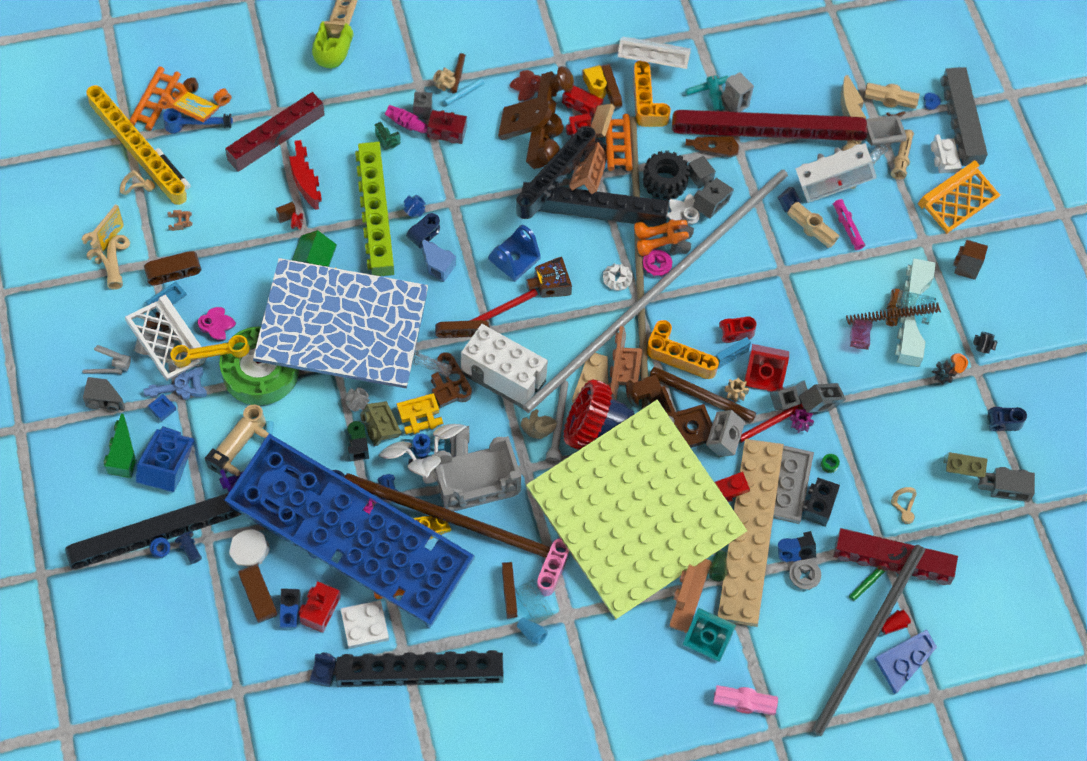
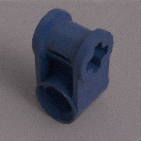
M434 213L427 214L408 230L406 236L421 249L423 240L429 242L439 234V216Z
M992 407L988 410L991 420L989 429L991 431H1019L1027 419L1026 411L1019 407Z

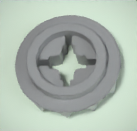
M808 559L794 562L789 570V579L793 582V586L796 585L800 590H810L816 587L821 580L819 566ZM809 571H810V573H809V575H808V578H809V579H807L806 577L803 578V579H800V577H801V575H802L801 572L806 573V572H809Z

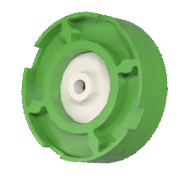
M261 326L247 328L233 335H242L247 339L250 350L246 356L237 358L232 354L220 355L219 361L223 383L228 392L237 400L250 405H267L281 400L291 392L299 376V369L253 361ZM245 343L235 344L233 350L242 349Z

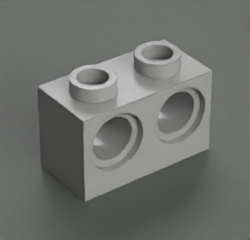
M741 72L731 75L726 80L723 103L732 112H742L749 107L754 88L752 83Z

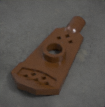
M696 137L694 140L686 139L685 143L687 146H694L696 150L720 154L730 158L739 153V144L734 137ZM713 144L715 148H710L709 145Z

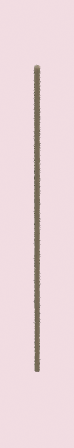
M632 116L629 118L633 165L632 194L633 196L640 197L636 117ZM634 227L638 301L644 296L643 257L640 256L637 249V241L640 239L637 237ZM645 308L638 313L639 348L642 349L641 381L648 377ZM648 398L642 399V409L649 405Z

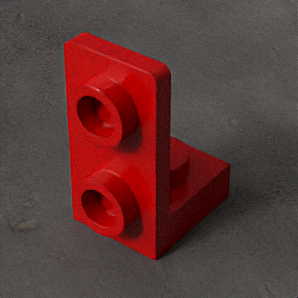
M590 113L569 117L568 124H566L567 135L572 137L581 127H591Z

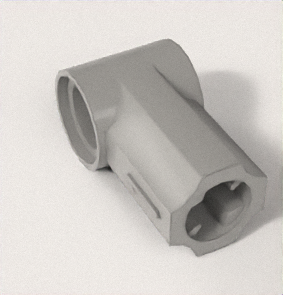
M144 332L143 337L145 340L154 342L155 335ZM137 338L134 351L139 354L148 355ZM157 338L156 343L167 346L168 341ZM170 342L169 346L174 348L175 343ZM155 347L154 353L156 356L164 357L166 350ZM168 351L167 359H171V351Z
M469 426L450 438L452 457L468 454Z

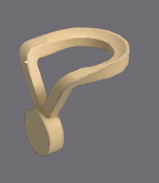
M132 170L122 180L120 193L127 195L136 187H144L145 190L150 192L155 188V185L151 180H144L135 170ZM136 176L141 183L133 184L125 191L127 181Z
M912 487L897 490L891 499L892 505L903 513L901 520L906 524H911L915 518L914 514L910 512L917 496L916 490ZM910 492L912 497L906 511L897 503L898 496Z

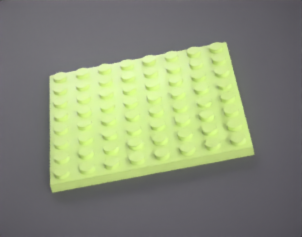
M658 400L526 484L527 489L615 620L679 578L683 570L687 571L689 565H698L747 532L743 523Z

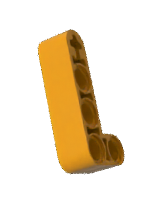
M637 61L633 72L636 123L643 127L666 126L669 123L671 108L665 103H653L650 64L644 61Z
M660 320L655 324L647 346V355L650 358L705 379L715 377L719 365L716 357L670 340L672 326L668 321Z

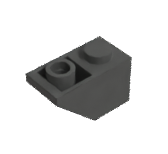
M87 378L83 394L86 407L91 409L104 408L114 412L125 410L123 399L107 379Z
M805 380L770 391L774 409L784 410L801 404L802 401L799 396L807 390Z

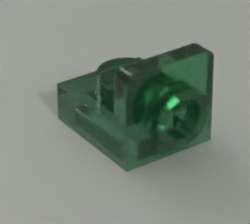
M382 122L374 124L375 135L384 150L395 148L401 143L398 131L390 134L387 127L384 128Z

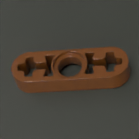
M610 64L600 65L607 83L605 89L609 102L615 109L621 108L622 98Z
M484 320L438 322L435 325V335L439 338L473 337L481 324L490 328V323Z
M441 353L437 358V366L446 383L450 382L458 397L457 401H469L472 396V388L455 358L450 353ZM443 360L449 361L450 369H448L446 363H443ZM451 374H458L460 378L457 381H452L449 379V376ZM460 385H461L462 390H463L464 392H466V395H463L462 393H460V388H459Z
M502 562L507 619L517 618L512 562Z

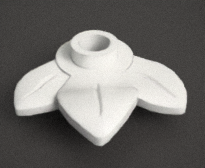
M688 194L684 202L670 199L669 208L672 212L668 213L667 217L670 220H681L684 218L690 225L697 223L700 214L698 210L693 208L694 197Z

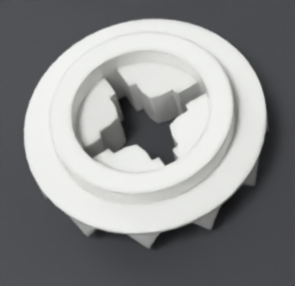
M614 263L611 266H607L603 272V281L610 289L623 290L630 286L632 272H630L629 267L623 266L622 263L620 265ZM620 272L621 277L615 281V275Z

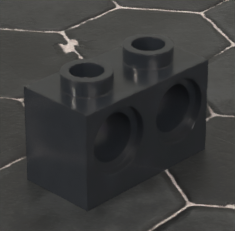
M819 477L815 484L811 483L808 494L811 495L810 500H805L802 511H805L803 519L826 526L840 485ZM819 491H824L827 495H822ZM817 507L821 512H817L813 508Z

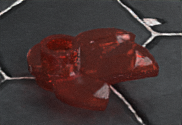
M530 70L520 71V77L513 79L509 87L519 91V101L528 100L534 96L535 92L539 91L541 76L535 75Z

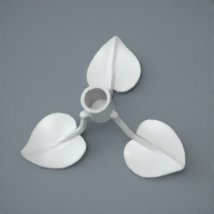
M447 424L437 428L433 432V436H435L434 454L438 452V441L440 439L451 438L467 428V426ZM405 441L393 443L380 452L379 457L385 459L397 458L404 453H408L413 460L408 465L410 471L421 475L426 484L437 481L434 468L440 464V457L429 456L417 460L409 449L412 447V444Z

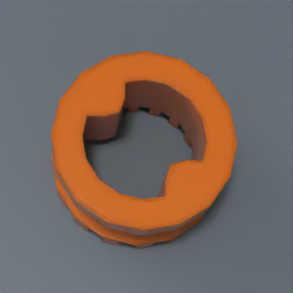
M222 88V90L219 89L217 91L218 93L215 92L213 98L219 106H224L230 102L232 96L228 93L227 89Z

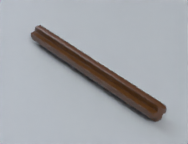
M653 367L650 372V376L657 375L659 381L724 411L732 410L746 421L753 422L756 417V412L660 368Z

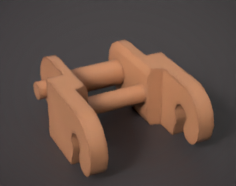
M173 210V214L171 212L167 213L168 217L179 218V222L175 223L174 227L172 225L168 226V229L171 231L183 230L184 227H191L193 224L189 219L192 216L190 211Z

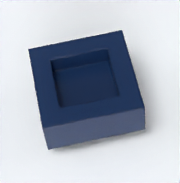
M789 187L777 197L786 213H788L794 203H801L794 187Z

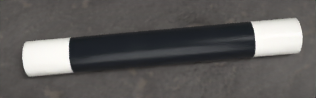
M157 148L155 151L182 181L185 190H188L191 187L189 182L161 149Z

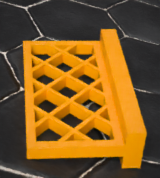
M976 160L925 194L917 203L921 209L926 208L946 234L1001 196L978 169L980 165ZM976 175L978 177L980 185L972 183L973 176ZM959 186L968 187L967 194L960 193ZM971 188L980 189V195H971ZM983 190L989 191L993 197H983ZM946 195L955 196L954 203L946 202ZM958 197L967 198V205L958 204ZM970 200H979V207L970 206ZM932 205H942L941 212L935 211ZM945 206L954 207V215L945 213ZM958 208L966 210L965 217L957 215ZM944 217L952 218L953 225L948 227L944 222Z

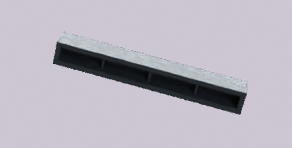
M523 182L522 191L530 182ZM558 186V188L555 187L554 192L551 191L550 197L547 198L544 205L538 211L631 224L643 222L647 226H659L667 222L669 201L598 191L591 194L589 190H571L568 187Z

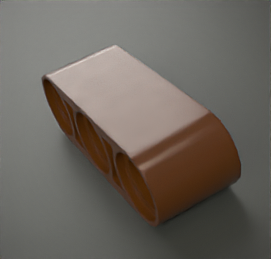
M188 251L149 261L144 265L148 284L155 286L197 275L201 272V266L197 253Z
M258 564L239 570L238 574L257 622L260 623L278 616Z

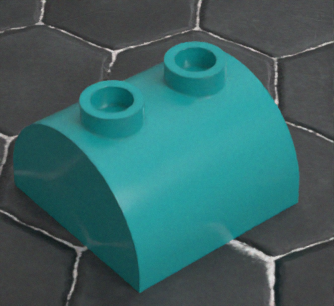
M698 608L683 645L720 662L736 625Z

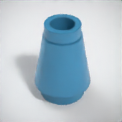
M521 618L517 624V628L533 644H542L548 635V631L545 630L544 626L528 619Z

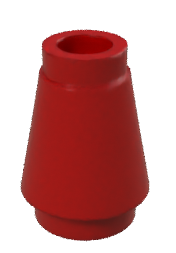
M904 609L896 610L887 618L881 630L884 635L908 628L911 620Z

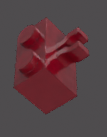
M432 110L427 126V137L434 140L463 144L467 129V116L458 115L454 112L447 113L444 110Z

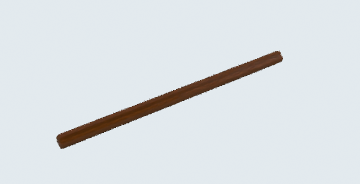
M347 473L344 477L375 496L547 558L550 551V546Z

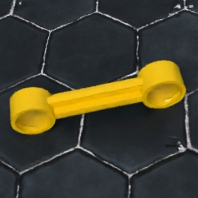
M236 335L228 343L189 349L185 345H178L171 350L170 356L177 367H186L192 360L232 354L234 357L241 358L248 354L250 347L244 336ZM245 343L242 349L233 350L235 344ZM179 353H188L182 360L175 359Z

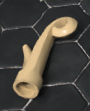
M116 235L109 241L107 258L103 253H99L107 271V287L113 290L120 289L123 286L116 248L122 250L130 246V240L124 235Z

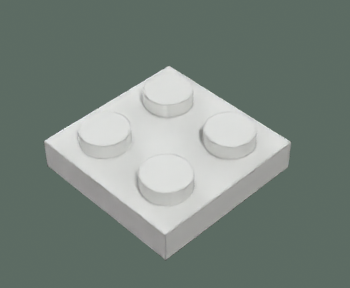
M381 600L341 608L349 649L389 641Z

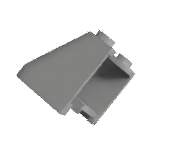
M508 436L494 438L489 445V449L452 457L446 451L432 454V456H438L441 459L440 464L434 470L445 509L458 511L511 498L521 492V474Z

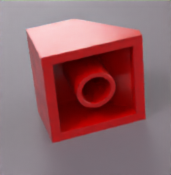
M752 344L745 375L746 386L767 391L782 388L789 361V351Z

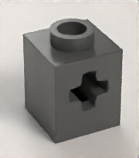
M414 92L413 114L418 116L419 119L429 120L432 112V93Z
M704 155L688 163L690 168L689 177L698 189L714 180L716 171Z

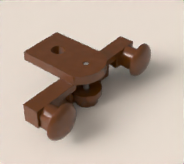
M560 66L557 74L550 71L541 75L537 98L503 108L498 137L501 140L531 132L526 162L533 169L547 165L560 150L558 143L552 140L551 137L554 138L560 135L564 126L561 118L555 113L557 103L551 97H556L557 92L562 90L570 92L574 86L573 75L565 66Z
M657 375L646 377L642 381L635 383L631 380L627 381L626 395L632 406L637 408L639 400L648 398L650 404L658 400L690 448L707 443L713 424L704 404L675 412L665 386L661 387ZM689 424H695L698 427V429L695 431H691L688 429L687 426Z

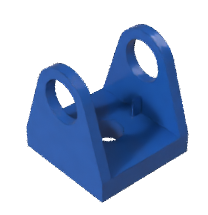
M520 225L506 241L496 246L488 256L489 261L515 282L541 259L536 237L525 225ZM523 230L530 236L531 239H529L524 234ZM511 255H518L519 259L513 260Z

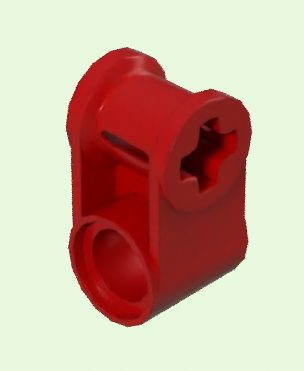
M750 316L721 320L719 327L723 332L722 341L724 343H732L746 337L749 340L752 339L756 331V320Z

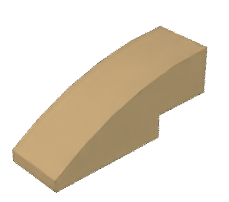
M846 75L841 87L843 116L863 117L866 119L862 111L864 101L849 76Z

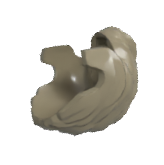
M535 409L531 412L529 419L527 417L522 419L520 425L530 437L542 439L554 431L557 422L549 416L538 417L539 411Z

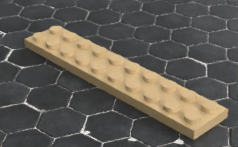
M745 439L740 472L744 473L750 492L736 497L734 512L747 529V532L729 543L718 617L734 624L758 627L784 444Z

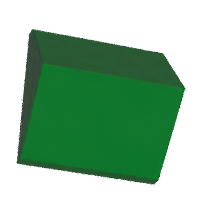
M318 230L301 235L292 261L329 267L337 244Z

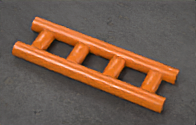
M158 66L129 120L133 125L140 121L146 123L145 128L151 131L163 110L159 107V104L162 101L166 102V100L160 98L158 103L148 100L152 93L160 96L164 93L171 95L174 85L181 76L179 72L175 71L173 76L163 73L165 70L163 67ZM159 80L169 82L165 90L156 87ZM144 107L154 110L151 117L141 114Z
M623 114L622 119L611 118L606 133L607 169L609 171H613L615 166H625L626 171L633 170L629 114ZM612 126H623V132H613ZM613 139H624V145H613ZM614 152H625V158H614Z

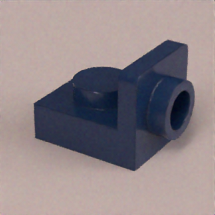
M316 653L310 683L331 687L336 668V658L329 653Z

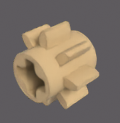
M446 68L443 71H436L433 77V81L436 82L434 86L442 91H445L446 88L451 89L455 84L454 73Z
M739 378L733 381L729 379L728 385L724 389L725 392H729L727 399L730 398L735 403L740 399L744 401L745 395L749 392V389L745 388L747 382H743Z

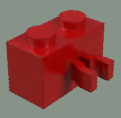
M317 581L315 587H311L307 596L309 599L306 605L303 604L298 615L300 616L301 624L324 633L341 599L340 590Z

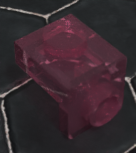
M854 319L850 331V347L869 350L870 332L873 325L871 321Z

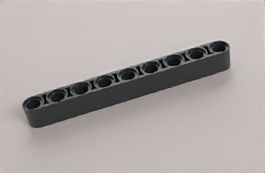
M229 493L70 544L65 548L70 568L80 569L150 546L151 542L156 538L162 537L168 540L186 532L196 531L242 514L227 505L224 500Z

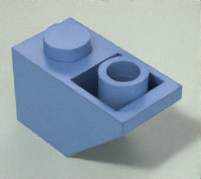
M423 240L422 253L428 274L445 282L456 266V256L449 250L439 248L433 242Z

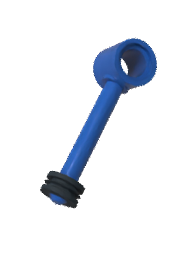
M173 108L167 109L163 113L165 130L173 134L180 132L183 124H224V128L226 126L231 128L233 123L231 114H224L223 117H209L203 123L192 117H182L181 112Z

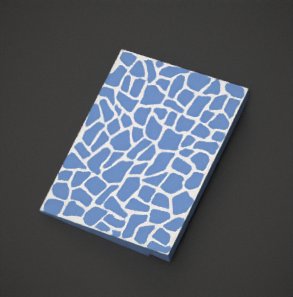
M279 258L253 361L407 389L423 318L428 285Z

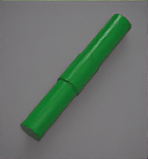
M876 569L849 597L856 601L885 571Z

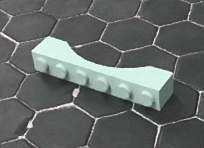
M913 259L912 264L907 266L906 276H909L908 281H905L904 291H906V296L902 300V307H904L905 313L906 307H908L910 313V306H912L914 313L913 306L916 304L917 299L924 291L930 288L934 278L935 262ZM911 315V317L907 316V318L900 316L899 323H902V328H899L897 339H900V344H897L895 355H898L897 363L920 367L924 358L925 340L917 328L915 316Z

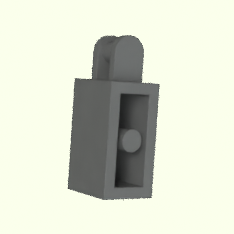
M1007 467L995 468L993 473H986L984 478L978 477L980 479V483L977 484L978 489L991 491V497L1030 502L1035 494V473L1028 472L1027 470L1017 471L1010 470Z

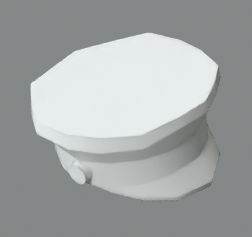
M249 529L238 533L232 538L229 554L237 565L249 567L255 564H262V561L268 556L270 547L262 533Z

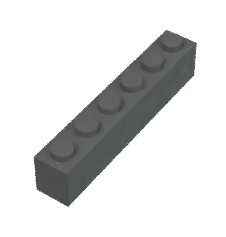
M966 67L946 68L940 82L945 90L944 99L948 103L947 112L948 115H951V128L955 132L954 140L955 144H958L959 159H961L963 166L969 165L975 160L979 165H982L988 153Z

